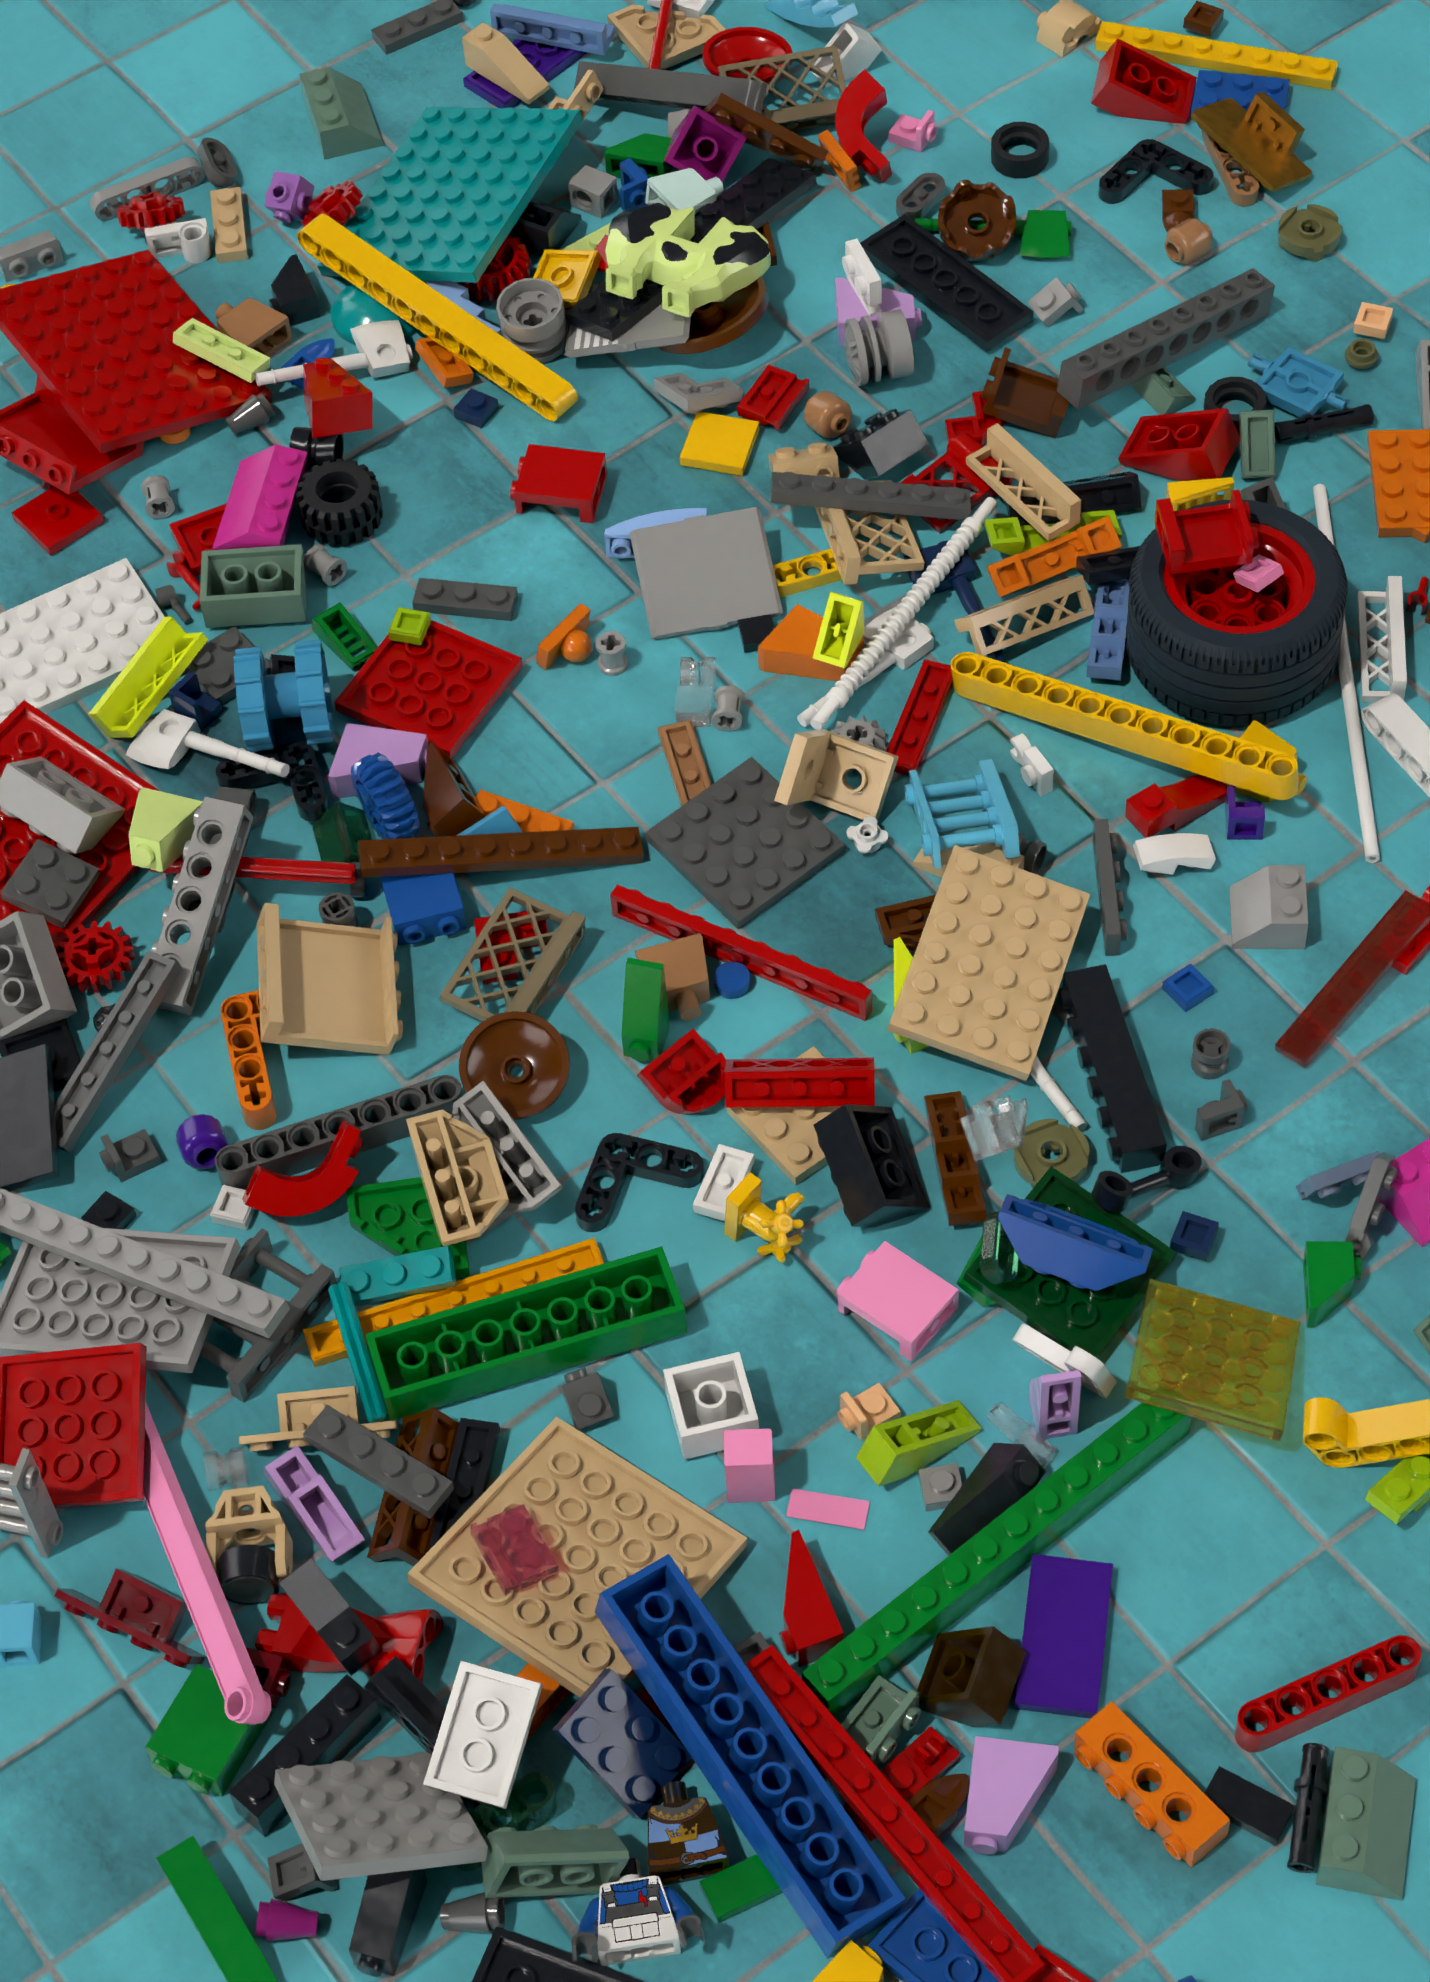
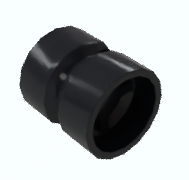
M294 427L289 447L307 452L305 470H311L310 468L315 465L322 466L325 461L330 460L331 463L336 462L337 459H343L344 438L343 434L312 438V428Z

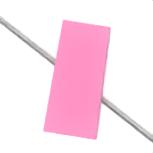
M792 1488L786 1517L864 1530L870 1501Z

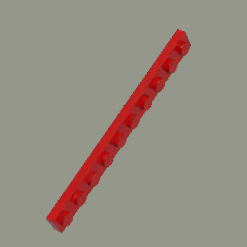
M770 1645L745 1664L808 1757L998 1982H1029L1044 1970L1045 1963L776 1648Z

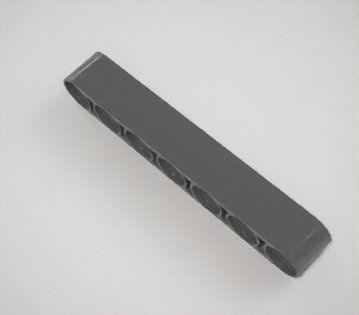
M584 61L578 64L574 85L575 90L587 70L590 69L595 71L604 89L599 99L692 109L693 106H696L703 110L720 93H723L762 114L767 84L751 79Z
M451 1075L437 1076L221 1148L215 1157V1165L221 1185L246 1190L257 1164L286 1176L318 1167L326 1158L343 1120L356 1125L361 1130L359 1137L363 1138L358 1153L409 1137L410 1134L406 1122L408 1118L442 1109L451 1114L453 1118V1103L463 1096L461 1083Z

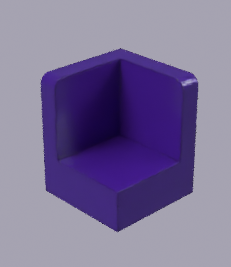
M1227 786L1225 801L1227 840H1262L1265 807H1261L1260 802H1236L1235 786Z

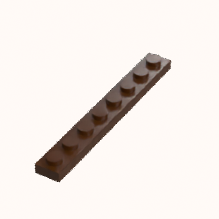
M639 827L358 840L361 878L642 863L644 857Z

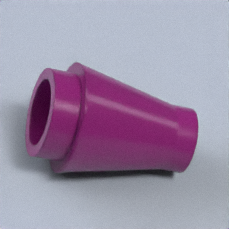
M271 1898L270 1902L260 1901L256 1936L266 1937V1942L301 1937L316 1938L319 1912L303 1909Z

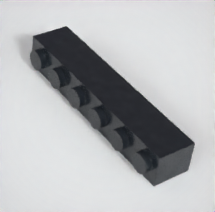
M1104 964L1064 972L1063 988L1058 989V999L1061 1009H1067L1070 1016L1067 1018L1071 1039L1077 1038L1080 1046L1077 1047V1057L1081 1069L1087 1068L1089 1077H1087V1088L1090 1098H1097L1099 1107L1096 1109L1099 1126L1101 1130L1107 1129L1109 1138L1106 1140L1109 1157L1111 1160H1117L1121 1173L1159 1166L1166 1154L1167 1144L1107 966Z

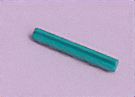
M346 1282L333 1284L329 1287L328 1291L369 1423L383 1422L388 1419V1413L349 1286Z

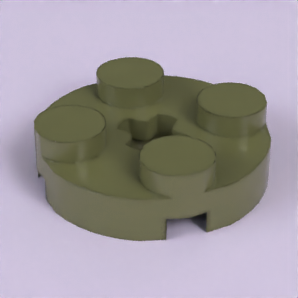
M1307 204V209L1298 211L1296 206L1287 210L1279 220L1278 245L1292 254L1306 257L1312 262H1317L1339 245L1342 226L1338 223L1336 213L1324 206ZM1310 229L1315 230V232H1313V233H1309V232H1305V231H1310Z
M1043 1119L1029 1124L1020 1133L1019 1140L1014 1148V1164L1019 1175L1026 1182L1030 1183L1032 1188L1035 1187L1051 1166L1075 1183L1087 1174L1089 1144L1085 1135L1077 1127L1070 1124L1069 1128L1066 1125L1058 1124L1056 1119ZM1051 1149L1053 1153H1061L1058 1159L1055 1160L1044 1158L1045 1150Z

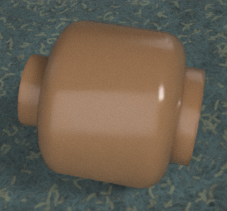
M1188 218L1171 228L1167 232L1164 244L1168 257L1174 262L1190 265L1207 255L1212 247V231L1209 226L1195 218Z
M822 391L813 395L807 401L804 420L808 427L822 437L834 439L841 436L850 426L852 409L846 401L833 392Z

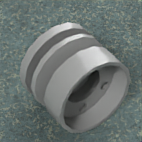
M525 278L515 281L504 288L497 299L496 306L502 336L542 364L552 361L561 355L566 346L568 328L563 298L559 289L551 282L540 278Z
M901 309L878 313L876 329H874L869 316L861 317L860 326L856 318L845 320V355L857 386L868 384L869 376L873 383L880 382L882 366H884L890 379L913 375V347L908 324Z

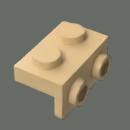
M813 443L808 445V449L795 450L793 447H784L777 449L774 454H768L771 472H792L814 476L829 475L830 477L840 478L838 456L833 446H827V443Z

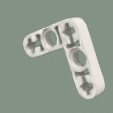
M1022 1323L1012 1339L1022 1349L1061 1373L1080 1370L1082 1376L1081 1385L1107 1399L1117 1383L1107 1367L1090 1353L1077 1346L1072 1351H1069L1026 1324Z

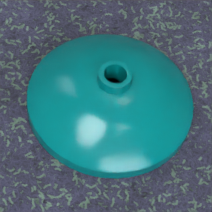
M353 284L347 286L337 295L331 307L333 328L342 339L353 345L356 344L350 329L363 324L399 320L405 340L418 330Z

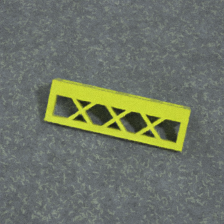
M172 616L164 617L88 715L109 738H133L202 649L208 638L203 632L186 633Z

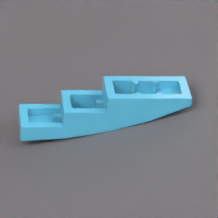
M768 0L763 3L767 10L784 19L818 28L836 27L858 14L854 3L839 5L837 0Z

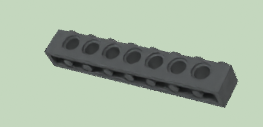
M1253 268L1062 361L1057 392L1077 409L1105 397L1268 316L1275 285Z

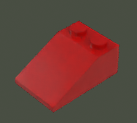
M1117 38L1100 60L1091 104L1117 117L1185 124L1189 117L1196 77Z
M1227 408L1140 417L1118 460L1120 464L1178 481L1221 478L1240 441V436Z

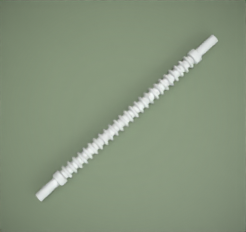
M987 497L973 516L967 517L962 522L961 527L956 530V534L952 535L951 540L947 541L946 546L937 554L936 559L932 560L931 565L922 573L921 578L917 579V584L911 587L912 590L908 591L907 596L902 598V603L896 606L891 616L887 617L886 622L876 631V635H873L871 641L866 644V648H863L861 654L857 655L856 661H853L851 667L846 669V674H843L840 680L835 683V687L830 689L826 695L827 701L810 721L814 729H822L835 711L846 705L849 697H852L854 691L859 688V684H862L864 678L868 677L869 671H872L874 665L879 663V658L885 655L890 645H893L895 639L900 636V632H903L905 626L909 625L910 620L915 617V613L919 612L920 607L930 598V594L934 593L935 588L944 580L945 575L949 574L950 569L959 561L960 556H963L964 550H967L969 544H972L974 538H977L982 532V524L997 507L995 499Z

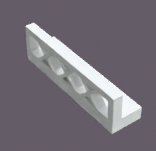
M1388 576L1386 592L1358 591L1357 596L1361 702L1374 703L1392 693L1397 694L1403 700L1405 696L1407 672L1402 576ZM1366 603H1385V609L1375 615L1366 608ZM1375 626L1386 633L1379 641H1376L1367 634ZM1376 652L1387 659V662L1379 668L1368 660ZM1378 678L1389 686V691H1369V685Z

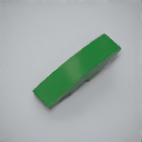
M194 1836L189 1837L156 1857L196 1931L201 1936L226 1981L278 1982Z

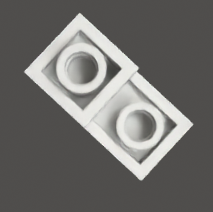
M1177 833L1157 835L1136 840L1133 844L1140 870L1151 873L1173 875L1178 865L1211 869L1216 860L1209 837L1203 834Z

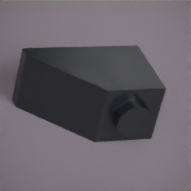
M297 254L291 255L271 284L273 298L269 299L270 308L285 314L289 318L290 327L320 317L317 296Z

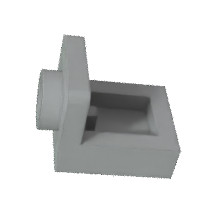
M1057 277L1028 301V304L1047 327L1052 325L1071 307L1079 314L1084 311L1078 302L1082 297L1071 283L1065 286Z

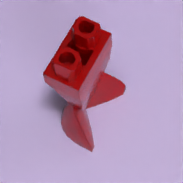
M271 1594L267 1605V1615L270 1620L279 1621L280 1625L278 1631L262 1628L255 1642L256 1649L283 1656L288 1670L324 1673L345 1671L346 1669L287 1594ZM352 1608L383 1649L381 1653L362 1667L365 1673L371 1678L378 1670L380 1671L397 1656L423 1683L425 1648L437 1637L444 1625L440 1613L435 1609H423L371 1617Z

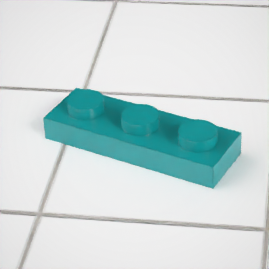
M449 1246L339 1268L340 1282L348 1284L355 1306L456 1286L453 1250Z

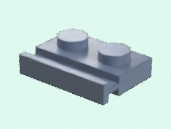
M1379 1151L1308 1177L1296 1186L1301 1200L1317 1194L1320 1199L1342 1191L1340 1185L1353 1181L1354 1186L1365 1183L1374 1158L1380 1154Z

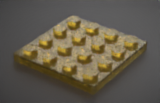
M1150 1279L1146 1288L1125 1397L1280 1442L1285 1427L1300 1321Z

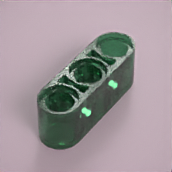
M540 1772L529 1773L513 1783L506 1809L482 1803L470 1811L469 1814L484 1841L489 1832L499 1828L511 1827L515 1828L516 1831H533L548 1822L557 1810L553 1783L545 1774ZM535 1793L546 1795V1798L539 1803L527 1801ZM507 1816L511 1818V1821L503 1827L492 1825L493 1821L498 1817ZM481 1862L455 1866L461 1870L469 1871L482 1865Z

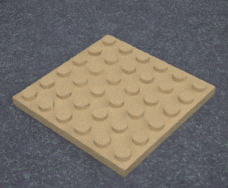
M556 1416L407 1573L409 1584L578 1697H581L605 1668L613 1669L626 1684L636 1674L595 1614L601 1592L669 1554L701 1600L747 1547L748 1538Z

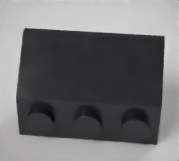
M844 1104L813 1124L818 1136L819 1147L824 1152L831 1171V1179L838 1189L844 1205V1213L852 1227H877L924 1212L930 1208L892 1107Z

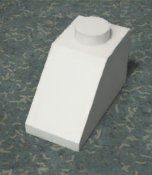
M847 21L842 24L825 46L837 45L844 80L857 76L864 69L867 70L882 51L869 32ZM832 56L818 58L814 66L828 74L834 66ZM813 73L815 77L819 80V82L822 84L824 79L818 76L817 74ZM834 73L832 77L837 80L836 74ZM828 82L825 87H829L832 84Z

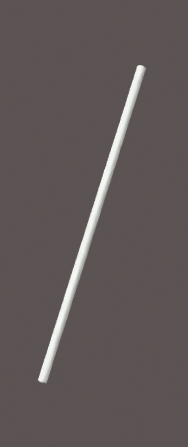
M1317 484L1313 487V496L1318 529L1334 545L1326 486ZM1344 615L1337 663L1365 859L1369 863H1375L1380 860Z

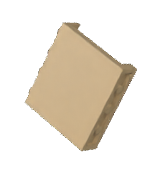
M264 903L257 922L261 1042L390 1055L395 1042H400L403 1033V1021L398 1020L397 1016L401 1004V991L396 990L395 984L399 976V962L394 961L398 937L397 933L392 932L391 917L385 918L380 930L279 918V904Z

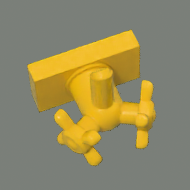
M749 1172L726 1198L724 1234L736 1242L748 1229L763 1240L770 1242V1244L760 1246L757 1249L759 1255L765 1256L772 1252L778 1262L783 1263L786 1260L785 1254L789 1252L791 1246L802 1243L801 1235L797 1234L788 1238L786 1233H789L792 1228L800 1229L804 1226L802 1220H793L790 1215L805 1200V1197L799 1192L789 1194L784 1200L777 1201L776 1209L773 1211L761 1202L762 1180Z

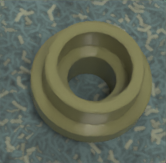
M1367 339L1354 340L1345 352L1347 363L1359 369L1372 367L1378 358V351L1374 343Z

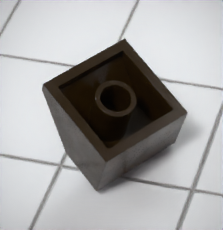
M994 1626L938 1633L917 1692H919V1709L971 1727L1001 1724L1008 1710V1703L1016 1680L1020 1675V1668L1026 1651Z

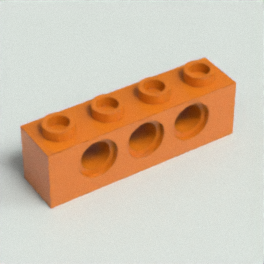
M1112 1701L1075 1732L1074 1753L1078 1761L1086 1769H1094L1104 1779V1785L1113 1797L1118 1800L1123 1798L1134 1809L1133 1814L1137 1821L1145 1829H1153L1163 1839L1164 1847L1176 1860L1183 1859L1192 1868L1228 1836L1230 1819ZM1122 1752L1129 1759L1117 1762L1112 1760L1109 1754ZM1143 1781H1150L1156 1784L1158 1789L1148 1792L1142 1790L1138 1784ZM1172 1811H1181L1187 1815L1188 1819L1177 1822L1172 1820L1167 1814Z

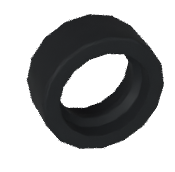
M1029 122L1008 123L997 129L991 138V163L996 171L1004 176L1015 179L1029 178L1043 171L1049 162V137L1045 130L1036 124ZM1013 145H1026L1034 148L1036 151L1027 155H1013L1004 149Z
M1244 377L1219 379L1211 384L1205 393L1204 410L1219 409L1216 405L1227 400L1246 402L1253 407L1251 411L1266 410V394L1264 390L1253 380ZM1230 414L1240 436L1239 414Z

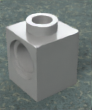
M586 164L577 174L571 177L568 183L571 206L602 219L618 201L616 177Z

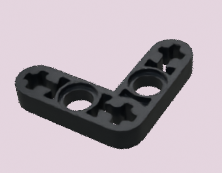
M1146 139L1137 143L1100 178L1098 196L1100 200L1108 204L1120 203L1151 174L1183 190H1193L1194 195H1205L1213 188L1214 173L1208 166L1153 139ZM1179 165L1182 168L1178 170H1171L1167 168V166ZM1126 169H1135L1138 172L1135 174H1127L1123 171Z
M294 742L274 747L270 750L253 752L288 764L289 773L284 778L274 774H267L265 771L244 764H237L236 761L230 759L220 762L216 767V777L220 787L249 789L289 779L298 813L302 819L318 821L323 819L329 812L328 798L314 749L307 742ZM297 758H303L305 764L298 766ZM304 778L314 779V781L309 784H298V782ZM314 796L316 804L309 805L308 798Z
M622 1133L606 1135L599 1143L575 1205L577 1224L582 1230L587 1232H598L604 1229L610 1221L627 1174L681 1188L697 1186L704 1178L702 1157L692 1150ZM616 1147L622 1148V1152H618L616 1156L610 1155V1152H614ZM633 1151H635L634 1161H630V1157H633ZM649 1154H656L662 1158L661 1162L653 1167L645 1166L641 1160ZM669 1159L673 1160V1164L670 1163V1170H668ZM687 1165L693 1166V1169H689L687 1173L681 1172V1169H685ZM601 1176H609L615 1180L614 1184L606 1189L596 1187L594 1182ZM594 1199L598 1200L599 1213H594L592 1218H588L586 1213L592 1212L595 1204Z

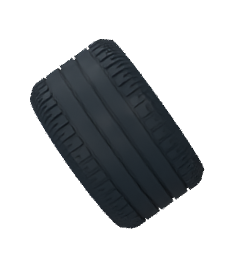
M1231 500L1208 502L1188 509L1228 504ZM1242 500L1243 502L1247 501L1250 507V527H1256L1259 545L1258 548H1253L1252 559L1260 554L1280 563L1284 572L1282 576L1259 592L1236 583L1233 573L1244 564L1169 575L1156 528L1151 531L1141 544L1131 567L1126 649L1132 669L1144 688L1163 705L1183 716L1208 724L1249 726L1253 720L1262 724L1293 714L1319 695L1330 680L1339 657L1348 585L1345 568L1338 551L1327 536L1306 519L1276 505L1253 500Z

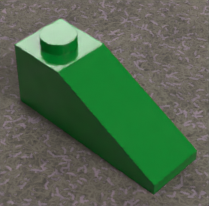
M627 958L621 1033L623 1054L637 1061H653L662 1054L670 1028L664 964Z

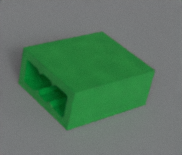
M196 1664L145 1746L152 1762L151 1766L158 1773L166 1777L172 1778L175 1774L186 1779V1783L199 1793L208 1794L211 1791L223 1797L271 1717L272 1710L266 1721L256 1725L238 1724L228 1719L224 1709L225 1700L213 1671Z

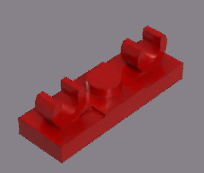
M930 1726L903 1752L899 1753L881 1770V1773L907 1802L925 1785L943 1776L960 1760V1753ZM846 1803L843 1808L858 1830L872 1842L876 1836L850 1805Z

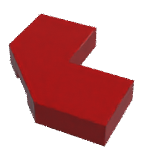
M983 391L972 392L975 416L945 419L947 441L949 442L956 435L967 433L984 446L987 443V429L996 423L1003 426L1007 421L982 413L986 400L981 398Z

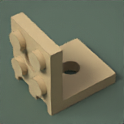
M824 729L795 733L774 801L784 805L813 801L862 820L865 817L872 816L878 821L899 756ZM852 768L858 770L862 776V783L858 788H852L847 782V773Z

